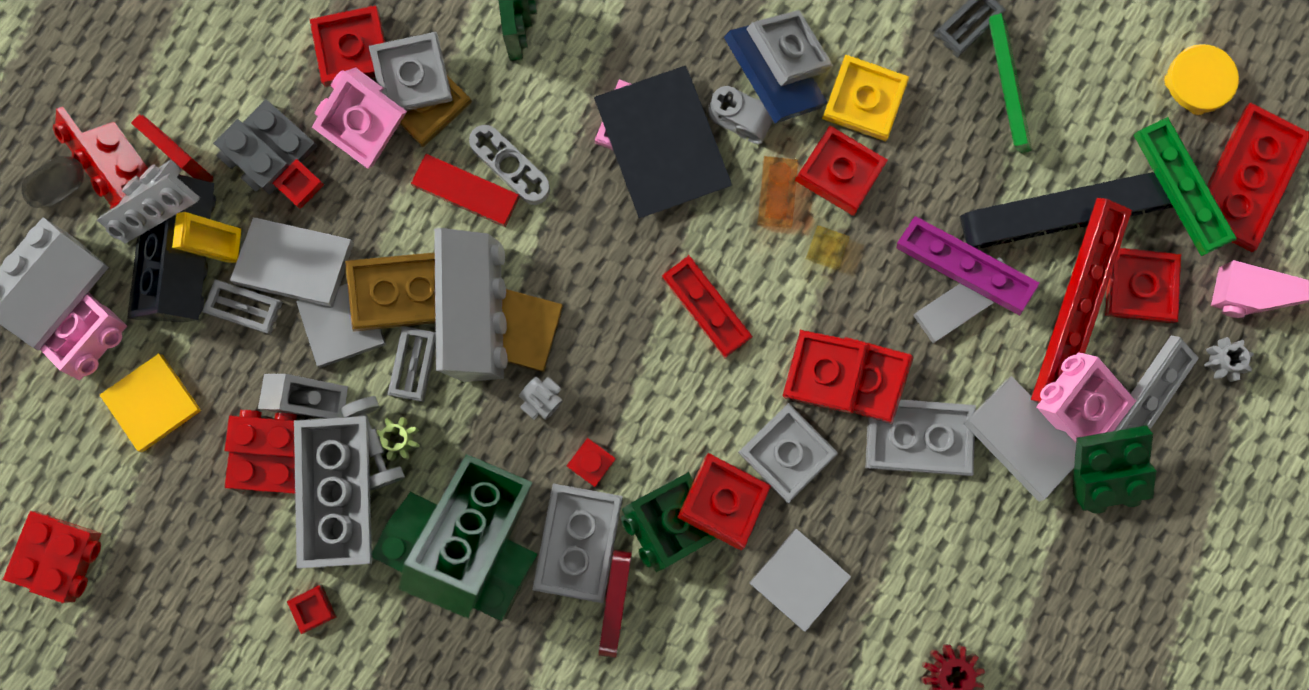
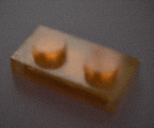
M764 156L757 225L792 228L798 159Z

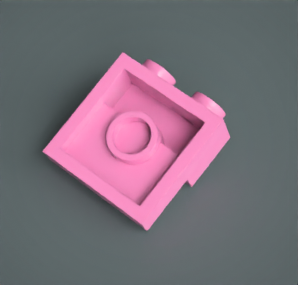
M355 67L347 71H340L331 84L334 90L329 99L325 98L317 107L315 115L318 117L312 128L369 169L374 166L407 111L382 93L384 89L382 86Z
M88 292L40 350L60 371L81 380L84 376L91 375L97 370L99 365L98 359L108 348H113L121 342L122 332L127 325Z
M1078 352L1063 362L1061 366L1063 373L1057 381L1046 385L1040 393L1042 400L1036 408L1056 429L1066 432L1076 443V438L1114 431L1136 400L1099 357Z

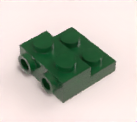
M498 0L502 34L509 60H523L522 48H528L525 27H532L531 15L537 14L536 0Z
M1147 425L1076 438L1072 491L1083 511L1088 510L1089 512L1099 514L1105 512L1109 506L1123 504L1127 507H1137L1142 503V500L1153 499L1157 471L1150 463L1153 433Z
M689 472L622 508L624 516L621 517L624 529L629 535H636L642 546L639 549V556L642 562L648 568L653 567L655 572L667 568L717 539L677 518L694 482Z

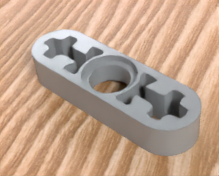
M480 125L471 132L469 143L474 154L515 193L519 194L526 203L538 205L548 198L550 186L546 176L494 127ZM483 136L487 139L492 136L491 142L499 151L495 157L487 146L479 148V137ZM507 157L516 158L520 163L517 171L510 174L504 173L500 169L503 159ZM524 173L533 184H536L538 181L541 182L540 189L542 192L540 194L535 192L527 194V184L521 179Z

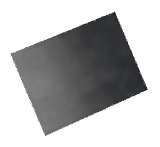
M686 65L594 97L639 218L733 186Z

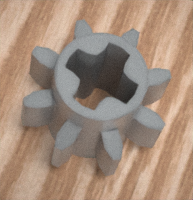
M1226 337L1218 340V346L1206 349L1207 353L1210 354L1209 362H1206L1204 366L1211 367L1215 372L1214 379L1223 378L1227 375L1228 380L1233 382L1240 380V373L1244 374L1252 371L1249 362L1250 357L1254 356V353L1249 352L1243 346L1244 340L1234 342L1231 345L1230 339Z
M535 377L519 394V397L524 401L520 408L533 420L538 415L547 420L563 402L557 395L562 389L549 377L543 382L538 377Z

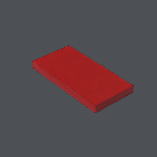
M1252 103L1245 106L1207 184L1237 238L1232 243L1250 252L1257 250L1309 141L1308 131Z

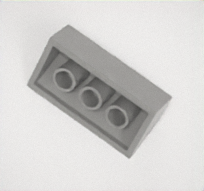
M446 228L435 229L436 371L462 382L504 379L503 368L507 367L508 362L507 352L503 347V333L506 332L507 322L502 312V299L506 296V286L501 278V265L505 263V251L502 244L488 233Z
M368 417L294 421L297 568L372 564Z

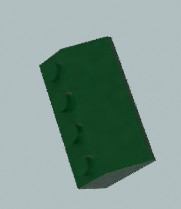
M410 492L387 522L372 551V558L402 572L405 561L437 504ZM508 539L474 609L501 622L506 620L538 554Z

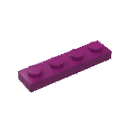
M914 216L897 242L896 249L1019 316L1040 284L1038 281Z

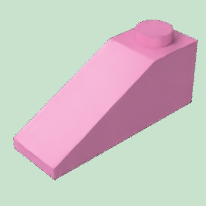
M1233 260L1219 267L1211 306L1223 309L1222 314L1226 316L1243 318L1249 314L1309 303V280Z

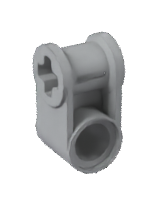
M730 86L718 88L712 96L708 112L713 122L736 133L745 140L749 137L748 141L754 144H761L773 120L761 100L754 99ZM724 102L730 104L726 111L720 108Z

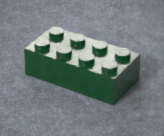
M466 454L404 563L399 589L469 619L525 507L532 482Z

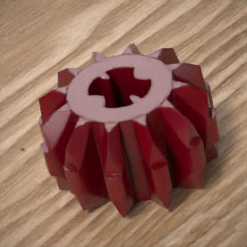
M944 644L942 648L943 656L936 650L930 652L931 657L936 661L934 665L929 662H923L922 664L924 669L931 671V675H925L921 678L922 683L932 685L929 690L984 689V684L976 681V677L985 674L983 668L974 667L979 657L975 654L966 656L967 648L959 645L954 651L951 645ZM952 669L960 672V676L954 678V683L946 680V676L952 674Z

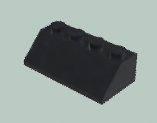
M179 174L177 178L200 197L195 204L181 212L210 219L216 205V197L213 194L215 183ZM176 215L137 237L127 319L168 322L199 320V315L204 308L202 287L208 273V263L205 256L172 248Z

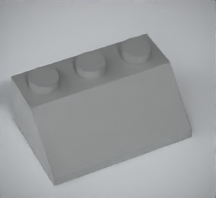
M43 217L35 227L29 230L25 239L12 254L5 258L0 266V325L39 351L109 267L76 238Z

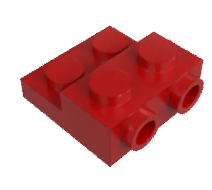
M240 410L239 416H229L224 450L229 452L224 488L295 494L294 421H297V415L276 412L275 419L261 418L262 412Z
M29 511L2 580L28 588L31 593L61 603L75 602L87 587L88 578L85 575L90 563H93L100 553L101 543L99 539L102 533L37 511Z

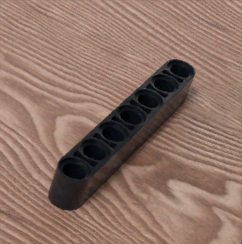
M1150 172L981 208L964 213L959 218L966 243L976 249H979L978 246L982 249L1012 242L1011 239L1015 242L1043 236L1045 231L1046 234H1052L1078 228V224L1079 227L1088 226L1097 198L1109 199L1131 209L1130 217L1143 214V210L1145 213L1173 208V205L1155 173Z

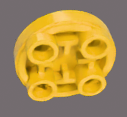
M1200 44L1185 49L1171 62L1164 82L1179 105L1189 110L1192 114L1202 115L1203 113L1221 108L1233 98L1238 88L1239 74L1234 61L1226 52L1215 46Z

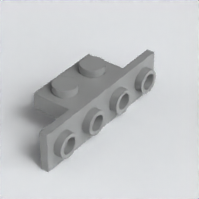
M170 160L160 167H157L155 164L152 165L140 178L138 176L133 177L122 189V192L126 195L120 203L101 215L97 221L106 228V231L112 237L126 244L195 204L200 197L177 178L182 169Z

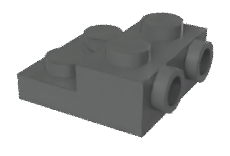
M267 99L243 122L237 119L213 143L220 149L216 154L220 160L231 170L236 165L245 172L240 177L254 191L257 192L260 188H263L269 195L277 188L272 183L295 159L302 163L318 147Z

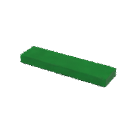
M1002 13L989 16L990 19L988 20L1013 144L1018 152L1026 153L1033 150L1008 27Z
M1169 117L1137 131L1133 135L1200 256L1206 255L1236 240L1235 234Z

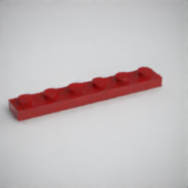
M1096 199L1031 397L1033 401L1040 403L1042 400L1040 397L1042 389L1046 385L1057 381L1063 373L1061 366L1068 357L1076 355L1078 352L1083 354L1086 352L1132 212L1131 209L1109 199Z

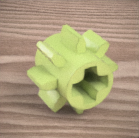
M404 417L399 419L398 424H394L390 419L386 418V427L382 431H376L378 436H380L383 450H389L387 459L393 461L397 453H400L404 459H409L407 451L411 446L415 448L420 446L417 442L413 441V435L419 429L416 427L406 429L407 419ZM399 433V435L404 437V441L402 444L396 443L394 446V442L390 441V436Z

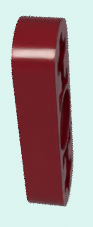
M614 550L598 656L617 657L632 552Z

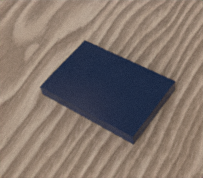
M750 25L729 30L724 36L729 48L775 124L818 110L827 103L813 77L780 86L747 31Z

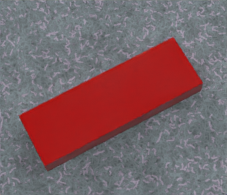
M425 154L411 182L414 188L502 227H506L520 198L519 194L428 154Z
M690 255L662 275V279L724 359L752 339L753 336Z

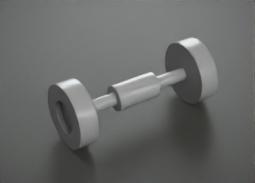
M371 396L351 402L343 406L341 410L344 417L367 416V414L377 410L379 404L376 396ZM368 420L369 455L375 458L380 472L370 477V490H375L404 479L405 476L401 467L386 470L381 456L384 451L376 429L371 428Z

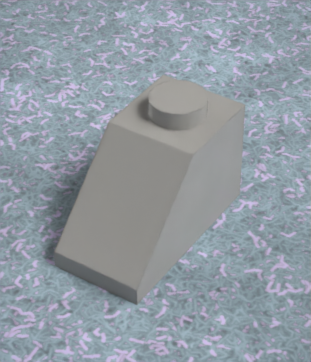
M264 374L258 409L321 419L343 418L341 408L346 403L348 386L290 374Z

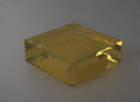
M817 225L805 259L838 270L850 236Z

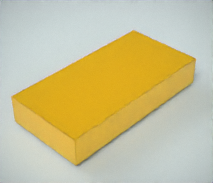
M179 212L176 214L172 248L227 263H237L242 229L191 213Z

